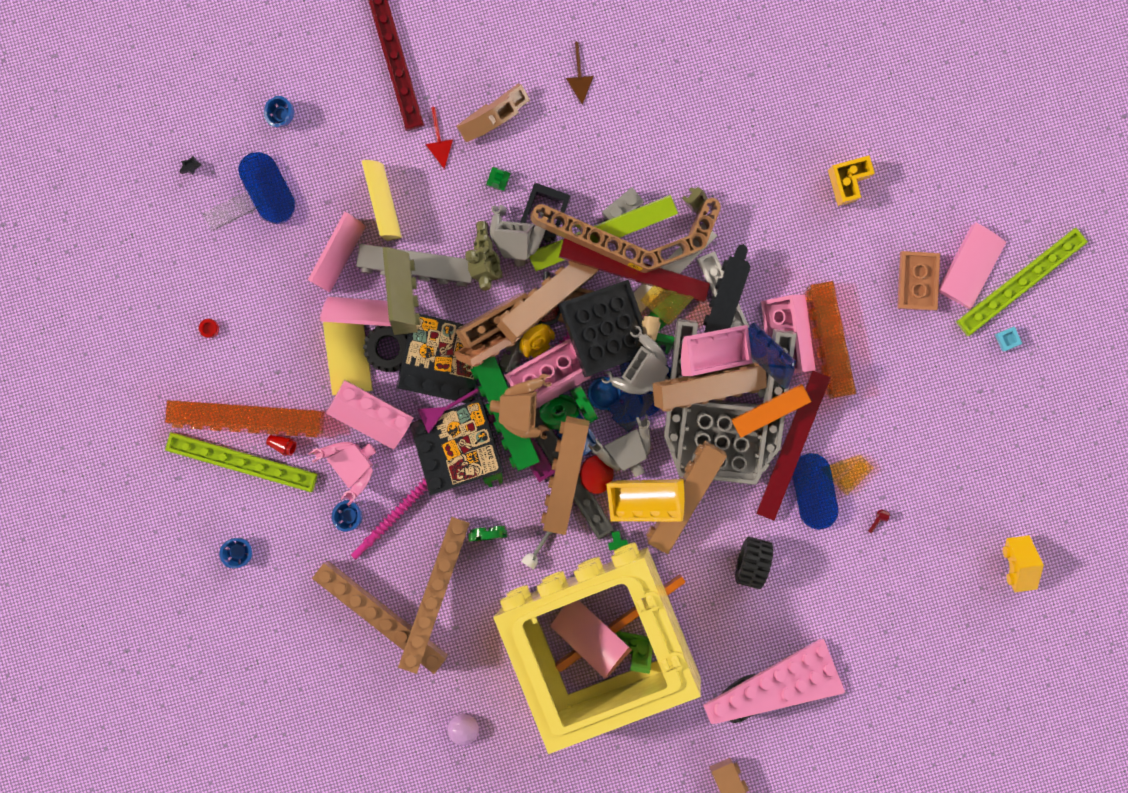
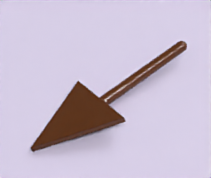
M576 41L578 77L566 78V80L583 105L594 76L582 77L579 43Z

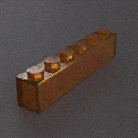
M833 281L810 285L807 287L805 295L807 302H810L811 309H809L811 321L814 320L815 328H813V335L818 340L817 354L822 359L823 364L821 365V373L831 377L825 393L827 396L829 395L830 399L856 394Z

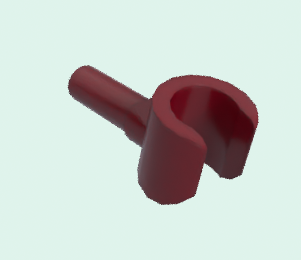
M882 509L878 510L876 519L868 532L872 534L881 520L887 522L890 513Z

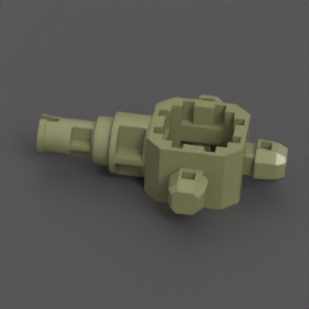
M478 221L476 223L477 237L474 241V251H466L465 258L468 261V271L471 277L479 282V287L483 291L490 290L493 280H499L503 277V272L500 269V259L497 253L493 251V244L488 236V223L486 221Z

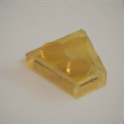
M652 286L640 301L669 326L694 297Z
M858 454L821 467L820 470L845 495H848L874 467Z

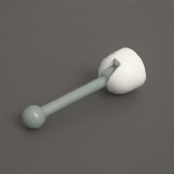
M547 531L534 553L526 554L521 562L534 570L538 563L536 555L550 534L553 533Z

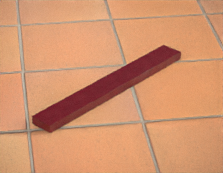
M368 0L405 130L410 131L424 127L389 1Z
M566 238L563 239L558 257L703 303L706 301L710 283L663 268L643 273Z
M812 370L805 387L811 402L796 410L756 514L775 521L831 377Z

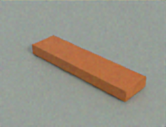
M800 384L731 420L740 438L810 403L811 400L804 386Z

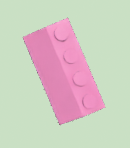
M789 295L761 301L768 355L770 356L773 329L793 331L796 333L791 374L816 371L806 295Z
M571 339L564 341L504 375L509 387L539 378L541 374L550 375V377L545 379V383L551 382V386L542 385V387L534 390L537 391L536 408L592 377V375L584 377Z
M345 379L326 414L392 449L396 448L413 420V416Z

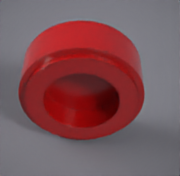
M204 319L199 324V332L203 337L213 338L219 333V325L215 320Z

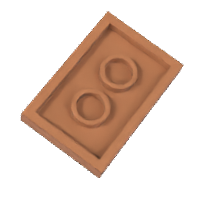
M900 252L897 309L938 310L940 253Z
M500 330L471 348L463 347L454 354L457 360L475 367L481 365L484 362L483 360L488 357L498 355L500 350L505 347L508 348L515 345L516 341L511 343Z

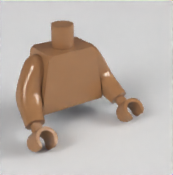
M541 374L539 378L513 385L500 396V401L492 400L490 411L499 413L500 424H503L508 431L521 438H537L540 436L542 439H546L547 435L543 432L549 431V429L545 425H539L535 428L537 391L534 390L542 387V385L551 386V382L545 383V379L550 377V375Z

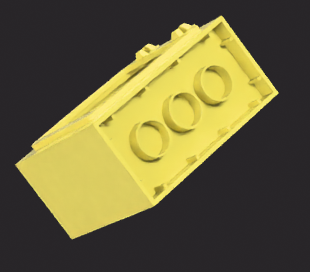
M635 542L614 550L615 554L611 556V562L602 565L600 557L589 559L577 565L578 569L573 571L575 574L573 577L566 579L564 572L559 571L543 578L542 583L537 585L538 590L531 593L528 585H524L506 593L507 597L500 600L502 608L493 618L548 754L701 697L700 674L648 547L638 550ZM618 584L626 585L657 660L651 662L649 674L628 671L568 694L562 677L555 666V660L537 616Z

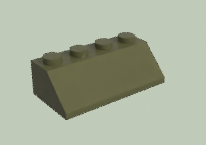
M383 247L388 315L393 333L398 335L418 332L417 325H421L419 313H416L419 301L418 295H414V289H417L416 277L412 276V271H415L414 259H410L408 252Z

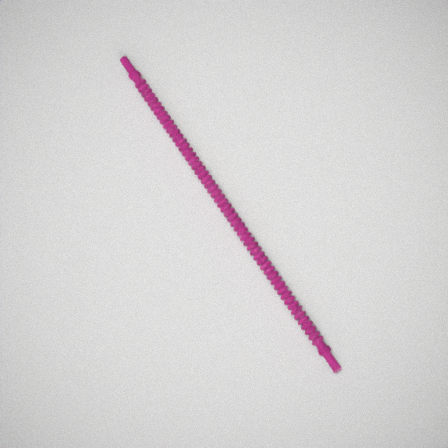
M567 332V336H566V337L563 336V340H562V341L559 340V342H560L559 344H561V343H563L564 341L570 339V336H569V333H568V332ZM494 414L487 415L489 423L494 424V420L496 419ZM425 478L422 479V483L419 482L418 487L415 486L414 491L411 490V494H407V498H403V502H399V506H395V510H391V514H387L388 518H383L384 522H379L380 526H376V530H372L371 535L366 537L364 542L351 554L355 560L368 547H371L377 538L380 539V535H384V531H388V527H392V523H396V519H400V515H404V511H408V507H412V503H416V499H420V495H424L423 491H428Z

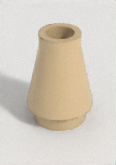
M644 316V321H642L643 335L647 334L654 341H656L661 325L659 317Z

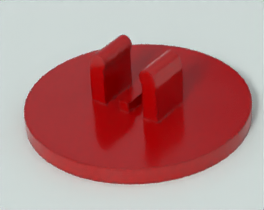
M597 455L590 456L583 462L580 469V480L588 492L594 494L603 493L607 490L606 484L613 481V469L602 462Z

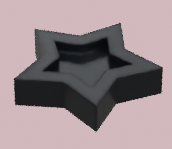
M192 156L188 160L181 161L183 166L179 172L181 174L190 173L193 175L195 169L202 165Z

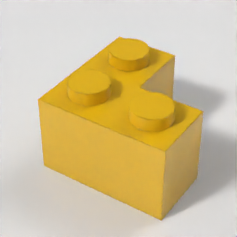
M870 155L835 164L828 169L837 206L853 203L861 198L857 182L869 179L875 174Z
M1030 535L1007 538L1003 547V555L1009 561L1010 570L1006 576L1008 584L1012 586L1014 593L1037 590L1044 564Z

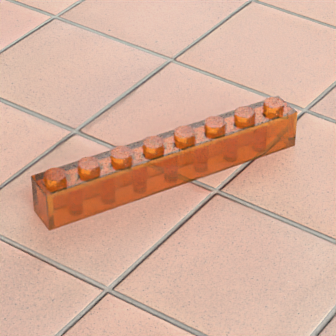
M167 400L165 423L172 424V428H183L184 425H191V429L202 430L203 426H210V430L222 431V427L229 428V432H241V429H248V433L260 434V430H267V434L279 435V431L286 432V436H298V433H306L305 437L317 438V434H323L325 411Z

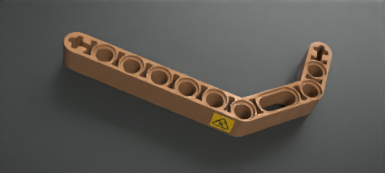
M715 198L707 199L699 207L687 237L651 251L543 204L537 205L534 208L530 218L536 226L640 272L647 273L696 254L705 248L720 212L721 205ZM539 212L543 213L541 219L538 218ZM549 216H552V218L550 219V221H549V223H548V222H547V220L549 219L548 217H549ZM555 219L561 220L562 223H563V226H562V227H557V226L554 224V220H555ZM700 222H703L706 225V230H703L700 227ZM572 227L579 228L580 235H575L572 232ZM590 235H595L598 238V243H593L590 240ZM693 239L699 242V247L693 245ZM608 243H613L616 246V251H611L608 248ZM674 246L681 247V255L669 260L661 257V251ZM627 250L633 253V259H629L626 256L625 252ZM644 258H647V259L650 260V262H651V266H650V267L646 266V265L643 263V259H644Z

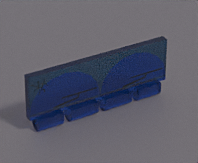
M752 323L748 327L751 357L784 389H788L795 371L793 366H795L796 360L756 323Z
M666 364L665 366L669 368V372L666 376L670 378L671 368ZM623 391L619 396L624 401L623 404L616 400L608 409L613 415L611 419L629 433L637 423L636 418L639 417L641 419L654 403L652 391L646 394H631Z

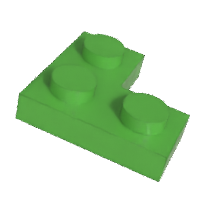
M621 631L616 632L615 634L632 649L629 653L632 654L630 671L649 674L653 648L648 636Z

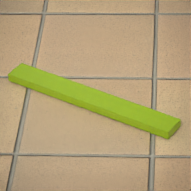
M668 195L594 227L620 238L677 215L678 211L672 196ZM590 235V240L593 243H598V238L595 235ZM563 239L539 248L535 254L529 257L536 272L565 260L558 258Z
M1076 227L959 318L956 323L967 337L1088 243V241Z
M170 432L165 451L311 493L314 491L318 477L317 473L174 432Z

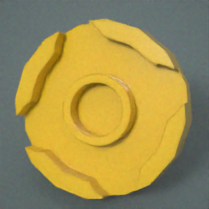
M547 324L536 325L523 334L519 350L526 358H529V356L536 358L550 348L549 343L551 339L554 341L555 332Z

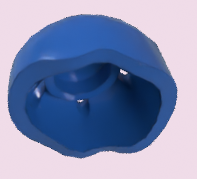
M275 96L266 102L264 108L265 120L272 127H285L291 123L294 117V107L285 97Z
M349 500L338 503L332 511L333 524L338 530L343 532L357 529L363 518L362 511L356 503L352 502L349 508L347 505Z
M231 538L221 546L219 552L220 560L228 568L243 567L251 560L252 548L249 542L243 538Z

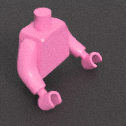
M340 442L320 449L316 448L308 454H315L316 458L312 460L313 463L321 458H327V461L347 487L351 488L341 497V500L345 497L349 499L347 504L349 506L369 483L373 473L371 468L373 464L368 458L374 455L376 450L370 443L361 449L352 442Z

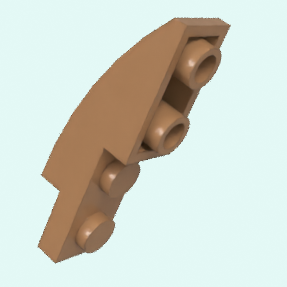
M518 83L490 105H483L456 127L464 141L469 142L511 119L519 113L518 109L529 102L530 99L522 84Z

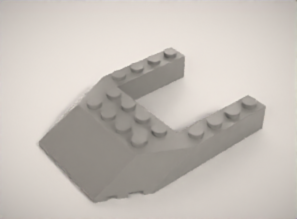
M677 319L670 379L685 377L682 376L681 370L682 343L685 336L697 334L698 322L695 320ZM773 329L766 379L767 388H765L763 403L789 390L796 333L793 331ZM713 399L709 400V403L706 404L694 403L688 408L675 407L673 411L666 412L664 437L679 476L683 477L685 475V467L689 461H693L696 455L694 453L698 445H702L704 441H707L725 451L727 455L713 480L756 485L762 473L766 471L770 465L769 463L781 448L785 416L740 438L731 419L759 406V404Z

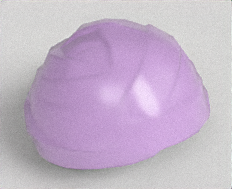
M468 714L454 716L449 721L447 727L449 738L457 745L465 746L471 744L479 734L478 722Z

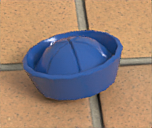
M600 377L590 384L588 398L594 407L600 410H609L618 404L621 398V390L614 387L611 382L603 383L601 378L610 380V377Z

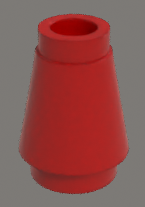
M270 434L266 440V445L284 456H292L296 450L297 443L292 438Z

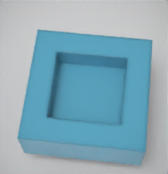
M1015 326L995 334L1002 352L1022 344Z

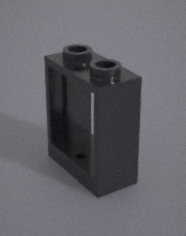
M534 183L520 223L527 222L536 195L561 203L560 212L564 214L568 208L571 195ZM557 219L555 225L561 227L562 221ZM545 230L542 240L546 242L556 241L557 234Z

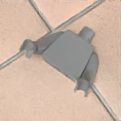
M496 205L492 206L491 210L495 215L492 216L490 236L495 246L504 258L514 259L516 267L524 266L526 264L525 260L538 250L545 229L535 226V224L502 221L500 216L505 215L506 207L503 205L499 207Z
M635 326L640 330L639 334L634 335L631 331L630 334L634 338H639L644 347L641 346L622 378H614L611 371H605L604 373L610 376V380L601 378L603 383L611 382L614 387L627 393L646 394L649 391L653 392V383L670 380L666 376L669 368L665 366L667 359L660 346L647 334L643 335L639 326Z
M645 415L644 420H640L639 417L636 418L639 425L638 430L635 429L606 444L604 447L598 439H595L596 445L590 446L589 444L588 447L602 462L614 470L624 471L630 468L634 477L645 473L640 462L647 459L646 456L649 455L651 448L650 421L647 415Z

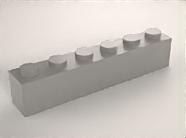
M360 244L356 267L361 269L362 273L373 274V271L380 272V275L385 276L383 247ZM401 250L408 252L410 259H414L415 271H412V276L418 277L419 281L429 282L430 279L437 280V283L448 285V282H455L456 286L467 287V284L472 285L473 278L468 271V261L464 258Z

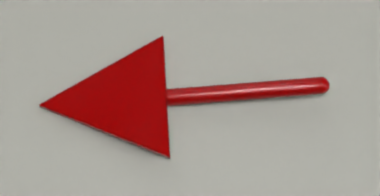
M433 106L431 109L437 142L425 145L445 170L453 139L441 141L436 110Z

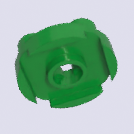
M578 386L570 392L585 420L590 421L589 424L597 420L598 417L582 387Z
M563 394L540 407V417L543 424L547 428L558 429L559 431L561 422H566L567 416L577 418L579 414L575 400Z
M495 526L489 528V531H486V527L470 530L468 534L469 542L508 538L505 526Z

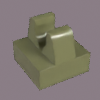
M699 187L690 188L691 195L688 198L686 196L682 197L690 210L696 214L701 204L708 199L704 191Z

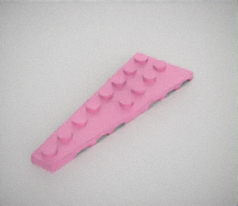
M819 639L703 705L710 723L717 724L843 694L845 690L824 639Z

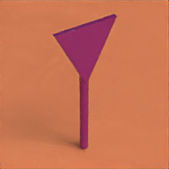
M477 388L445 407L417 409L427 432L430 433L446 410L478 393L480 390Z

